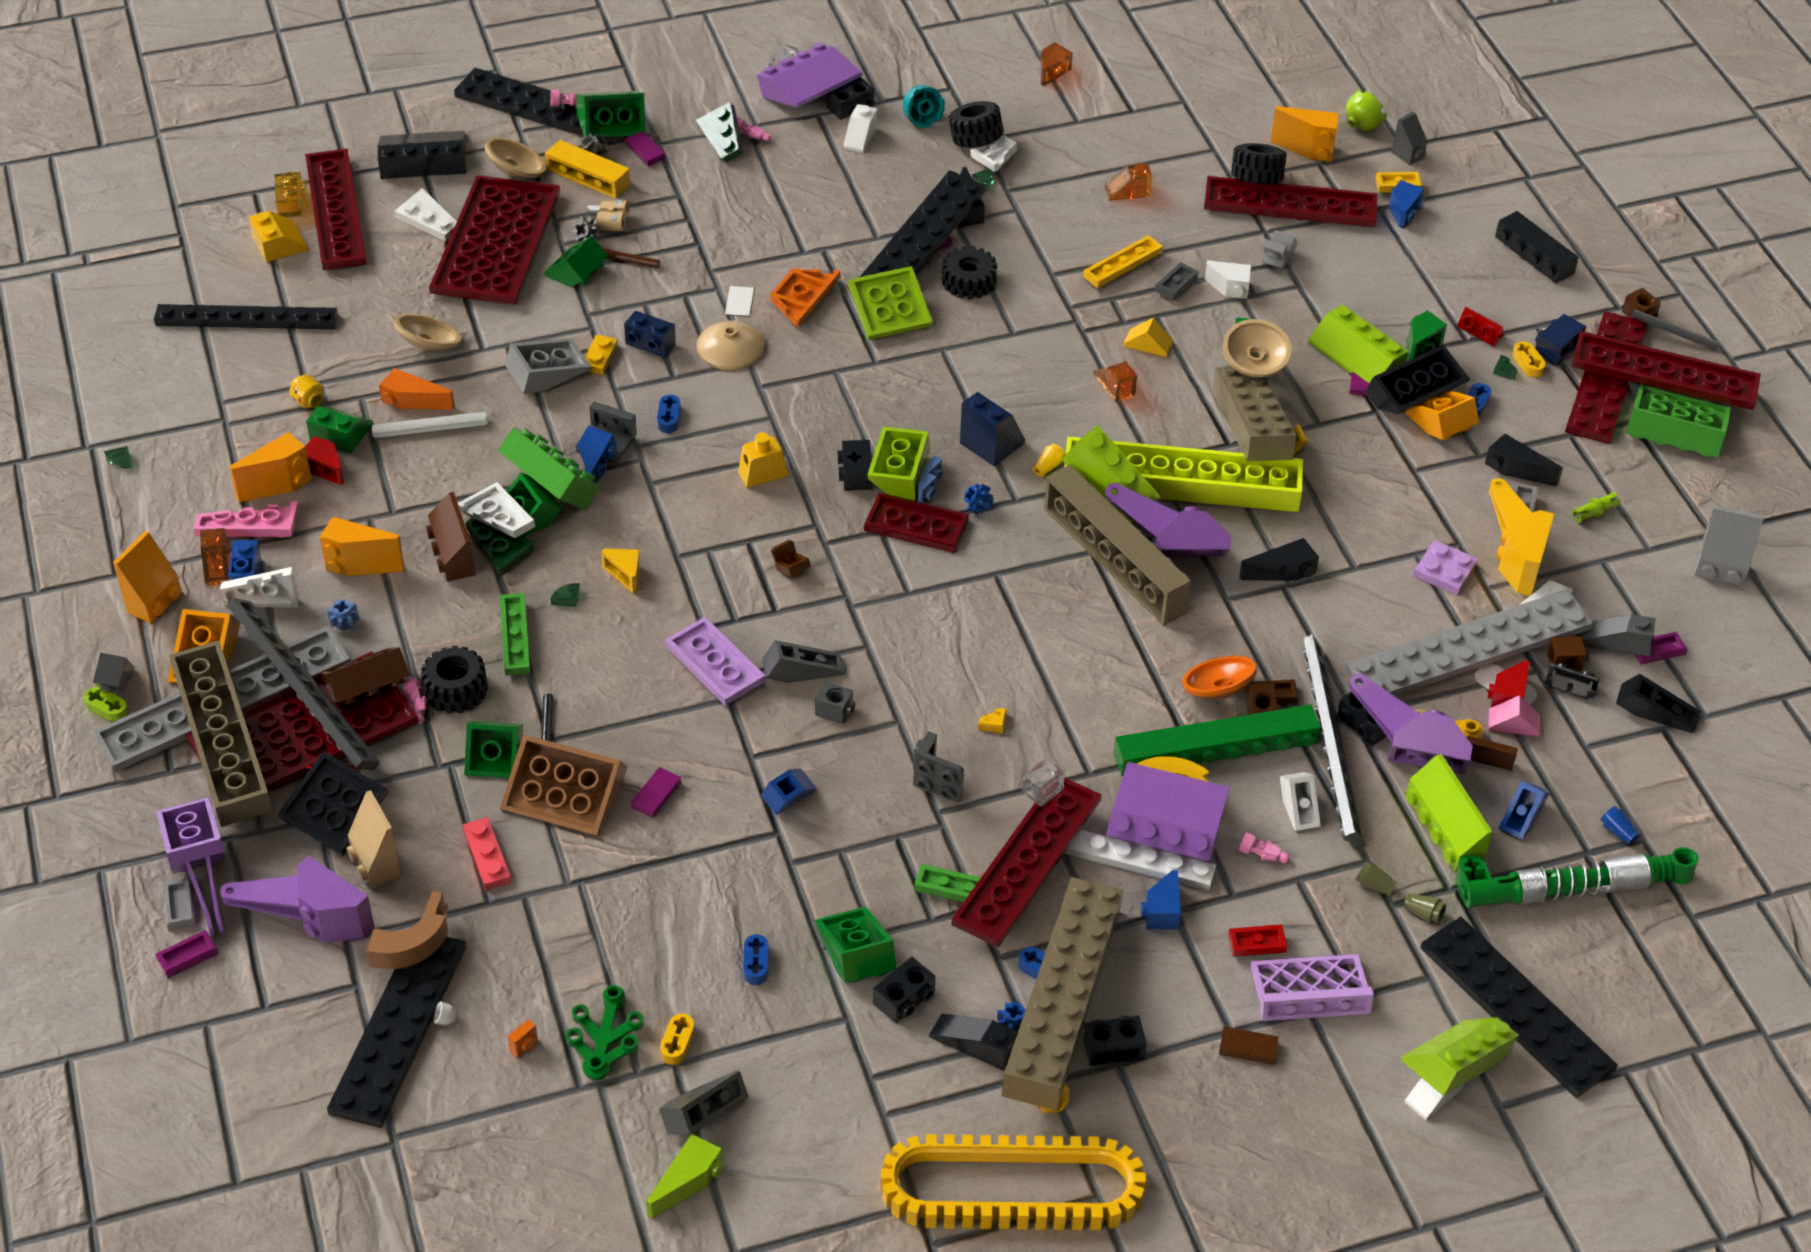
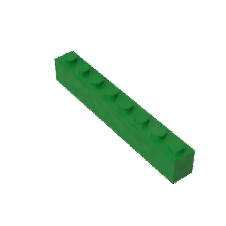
M1310 704L1116 736L1113 754L1120 774L1123 776L1127 762L1137 764L1154 757H1177L1199 764L1229 758L1235 759L1253 754L1259 755L1277 750L1282 751L1300 746H1311L1312 744H1318L1321 726Z

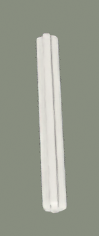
M486 412L373 424L372 435L373 438H383L485 426L488 424V417Z

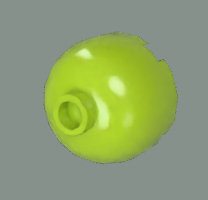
M1358 89L1346 103L1347 122L1354 129L1357 128L1362 131L1374 130L1387 119L1386 112L1382 113L1381 108L1383 105L1374 95L1368 91L1362 93V89Z

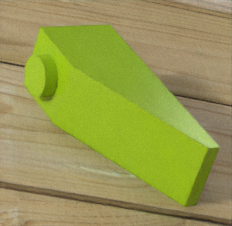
M691 1134L647 1199L648 1217L653 1219L707 1187L713 1177L717 1178L724 1167L722 1148Z

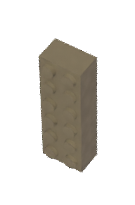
M1230 365L1216 368L1213 393L1246 460H1293L1296 433L1267 378L1244 375Z

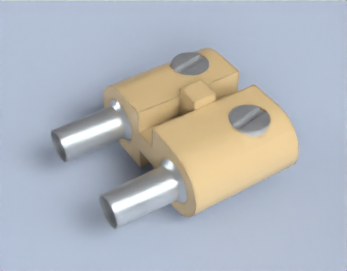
M628 200L602 201L600 205H588L587 212L598 213L594 221L595 226L600 228L597 231H624L627 224L626 220H628L630 205Z

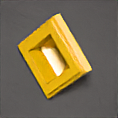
M1299 424L1293 428L1296 433L1294 454L1308 442Z

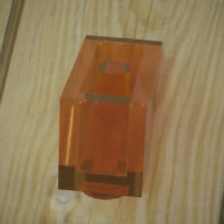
M1054 42L1041 50L1040 79L1042 86L1049 84L1072 69L1073 53L1058 43Z
M1148 163L1127 165L1105 183V190L1109 201L1151 197L1153 176Z
M1126 361L1093 371L1094 376L1115 402L1136 395L1138 375Z
M225 528L200 530V549L205 585H216L230 581L228 578L230 547Z

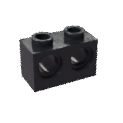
M861 77L826 93V108L840 120L851 116L857 104L869 107L874 106V88Z
M1352 692L1340 699L1337 716H1339L1342 722L1354 729L1362 739H1365L1373 746L1387 737Z
M912 956L873 988V1005L893 1022L898 1023L902 1018L909 1017L920 1003L928 1001L934 995L936 976Z
M1139 1015L1131 1017L1121 1016L1117 1019L1109 1020L1097 1019L1084 1024L1083 1041L1090 1066L1145 1059L1147 1042Z

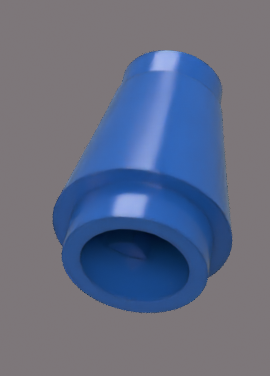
M1617 806L1610 808L1600 819L1604 823V828L1625 841L1628 845L1634 842L1640 835L1624 810L1618 809Z

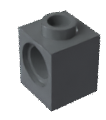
M825 681L815 698V715L843 724L847 716H851L855 709L856 702L853 701V690Z

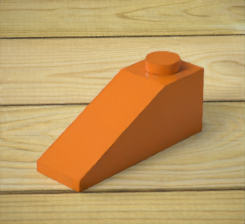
M396 368L379 384L382 402L400 409L453 410L455 408L453 390Z

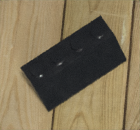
M1443 344L1374 376L1365 393L1377 409L1400 414L1469 382L1470 378Z

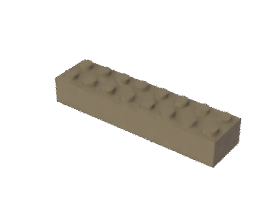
M1068 465L1048 475L1044 510L1163 626L1185 615L1191 583L1187 574L1182 573L1170 558H1167L1160 552L1154 543H1151L1139 529H1136L1125 515L1115 509L1112 503L1106 500L1072 466Z
M215 641L170 654L171 665L220 826L224 827L273 812L220 642Z

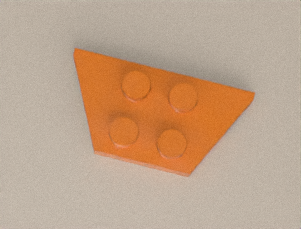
M792 268L771 292L770 301L799 328L841 278V271L834 270L833 274H820V269L804 270Z

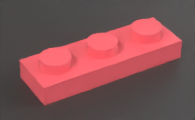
M488 817L462 824L485 890L511 883V876Z

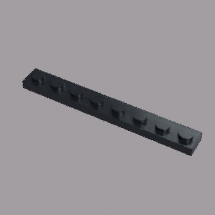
M158 304L154 323L155 326L335 330L338 311L337 308Z

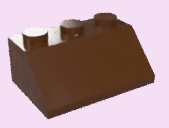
M450 492L428 514L429 525L425 526L428 539H433L434 541L431 542L433 555L439 556V559H436L439 573H444L447 582L475 575L471 541L455 494Z
M389 647L321 672L320 676L333 701L346 705L357 701V695L366 693V696H371L381 692L380 687L390 684V687L405 683L404 678L409 677L410 673L400 647Z

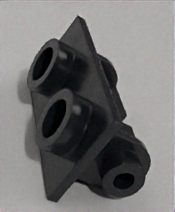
M1550 664L1545 684H1548L1549 688L1565 693L1568 684L1573 685L1571 694L1588 700V698L1594 699L1600 679L1595 678V675L1590 672L1581 671L1580 673L1573 671L1564 664Z

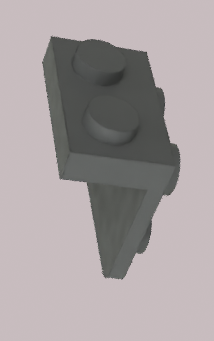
M593 401L589 407L590 426L613 435L617 444V452L613 458H610L609 462L617 463L637 435L636 414ZM576 444V451L580 453L579 448Z
M928 731L923 740H918L914 749L913 785L921 790L938 794L947 800L960 802L963 796L964 768L936 757L937 734Z

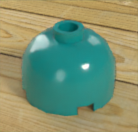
M917 85L905 94L902 109L905 117L912 124L921 128L933 126L932 123L942 118L945 110V101L937 89L928 85Z

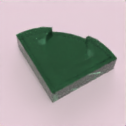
M989 168L972 174V180L986 185L987 191L993 183V172Z
M1501 355L1493 374L1515 381L1517 368L1514 367L1508 357Z
M128 446L104 451L106 460L110 464L120 465L121 468L133 467Z
M580 583L567 584L558 588L551 596V605L575 607L580 592Z

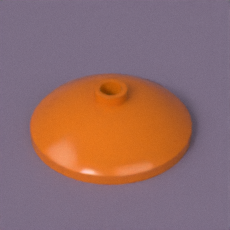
M1245 656L1214 658L1191 668L1183 676L1182 685L1187 693L1198 698L1226 699L1237 694L1252 682L1257 673L1256 663Z

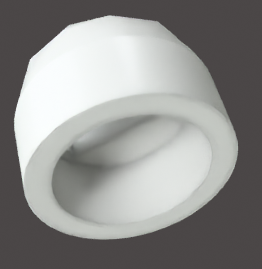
M439 1002L434 1013V1023L442 1026L452 1024L456 1019L455 1008L448 1003Z

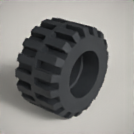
M989 101L967 103L953 110L948 116L953 142L959 147L975 148L985 146L998 140L1004 134L1000 108L996 103Z
M1246 143L1234 147L1231 175L1249 183H1278L1284 179L1287 153L1276 146L1267 144Z
M452 646L449 649L444 647L441 648L440 652H433L432 657H427L425 664L422 665L421 676L424 694L428 698L429 704L432 707L436 706V710L440 712L446 710V713L450 714L453 711L463 713L462 710L467 709L469 711L473 709V705L478 706L481 703V699L485 698L486 691H488L485 664L480 655L477 656L476 651H468V647L464 646L462 648Z

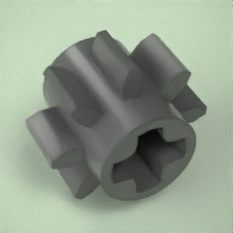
M590 133L581 141L584 144L581 149L601 157L607 152L605 149L607 142L600 134L593 135Z
M580 216L579 222L573 221L574 228L571 230V233L577 236L576 241L585 240L590 236L598 238L596 232L600 228L595 226L594 218L587 220L586 216Z

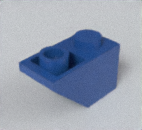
M1402 180L1392 190L1389 210L1400 228H1404L1408 221L1412 222L1416 211L1421 210L1425 198H1422L1424 188Z
M587 426L577 446L586 471L595 476L593 481L597 483L598 479L605 474L606 465L610 458L615 456L617 444L612 434Z
M233 540L228 574L229 580L260 574L262 557L258 540Z
M801 768L790 769L770 781L761 796L777 816L814 792L817 788Z

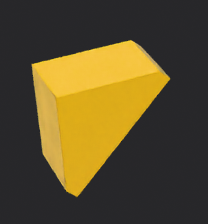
M1152 318L1130 329L1124 342V347L1167 357L1173 344V339Z
M601 550L602 568L630 592L636 593L640 572L639 550Z

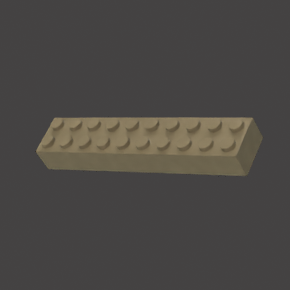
M1071 877L1004 1072L1002 1097L1057 1111L1120 914L1123 889Z

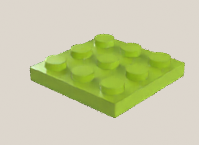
M912 266L849 279L848 286L868 340L932 326V319Z

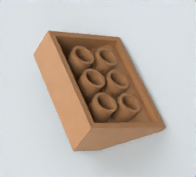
M523 734L500 809L599 836L620 792L628 766L621 760Z

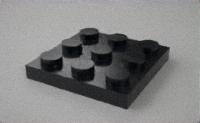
M323 751L277 816L339 855L344 856L347 852L346 847L350 846L348 834L365 793L371 790L378 804L381 805L389 791L384 786Z

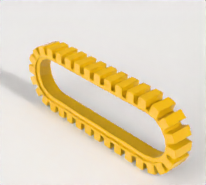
M926 1134V1144H920L918 1136L907 1138V1148L899 1142L892 1147V1155L887 1153L883 1160V1169H881V1192L886 1207L891 1206V1214L899 1220L906 1214V1224L916 1227L919 1219L925 1218V1228H936L937 1219H944V1228L955 1229V1219H962V1229H973V1220L980 1219V1229H991L992 1219H998V1229H1010V1220H1017V1229L1028 1230L1029 1220H1035V1230H1046L1047 1220H1053V1230H1064L1065 1221L1071 1220L1072 1230H1083L1084 1221H1090V1230L1101 1231L1103 1220H1106L1109 1229L1120 1227L1121 1218L1127 1223L1135 1216V1210L1139 1211L1145 1192L1146 1172H1143V1164L1139 1157L1132 1159L1134 1152L1132 1149L1124 1145L1117 1151L1118 1141L1109 1138L1105 1147L1099 1145V1137L1088 1136L1087 1146H1081V1136H1070L1069 1146L1063 1145V1136H1052L1051 1145H1045V1136H1034L1033 1145H1027V1136L1016 1135L1015 1145H1009V1135H998V1143L995 1145L991 1144V1135H980L979 1144H973V1135H962V1143L955 1144L954 1134H944V1144H937V1134ZM923 1161L1091 1163L1109 1165L1119 1171L1125 1179L1127 1189L1121 1197L1106 1203L924 1201L906 1194L900 1186L899 1178L907 1167Z

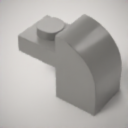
M1275 230L1271 240L1266 239L1263 249L1265 255L1262 262L1285 269L1297 246L1296 237Z

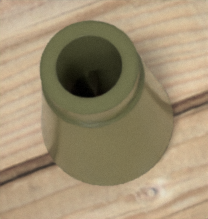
M1366 861L1355 879L1361 883L1360 886L1389 896L1397 884L1393 878L1376 864H1370Z
M1412 893L1407 895L1404 902V908L1409 909V911L1431 924L1434 922L1439 924L1442 921L1447 907L1446 903L1441 902V898Z

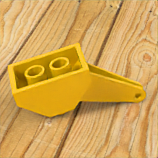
M1495 478L1491 481L1489 494L1502 532L1500 543H1504V546H1499L1496 559L1500 560L1498 570L1517 593L1531 596L1547 544L1554 513L1542 510L1532 513L1505 480Z

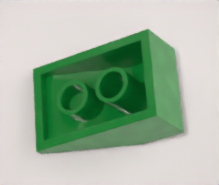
M866 906L815 920L816 927L834 968L845 983H856L863 978L885 975L887 972L897 969L893 939Z

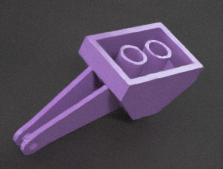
M1118 483L1109 484L1105 490L1106 498L1152 538V543L1165 556H1225L1231 549L1230 534L1208 512L1199 511V507H1185V511L1179 513ZM1111 490H1116L1117 494L1113 495Z
M1357 673L1351 677L1349 683L1351 692L1391 741L1388 761L1424 767L1436 755L1442 754L1454 773L1465 775L1471 759L1473 745L1451 716H1446L1445 713L1437 710L1420 714L1365 675Z
M206 797L156 811L172 873L189 872L205 914L210 935L214 937L215 933L211 918L192 870L193 868L207 865L215 916L220 934H224L212 865L225 860L226 856L210 798Z
M310 856L306 857L297 866V875L227 883L220 889L222 901L225 905L303 920L305 932L309 936L317 937L323 942L362 939L375 928L368 895Z

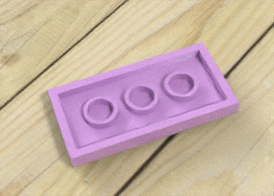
M706 617L665 639V646L725 706L766 682L765 675Z

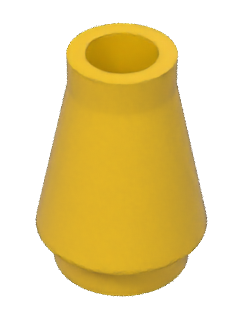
M1056 444L1046 446L1033 467V472L1041 478L1044 477L1048 472L1063 463L1061 459L1065 456L1064 450Z

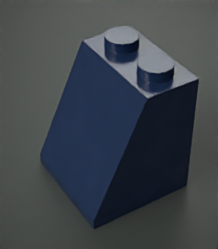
M976 392L962 402L961 445L995 466L1025 444V438L1011 413L979 392Z

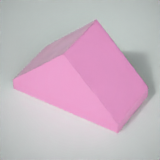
M1519 695L1489 708L1488 731L1540 737V714Z

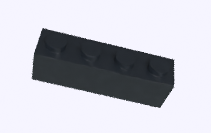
M1515 211L1498 221L1495 237L1553 282L1558 283L1575 274L1579 257L1520 212Z

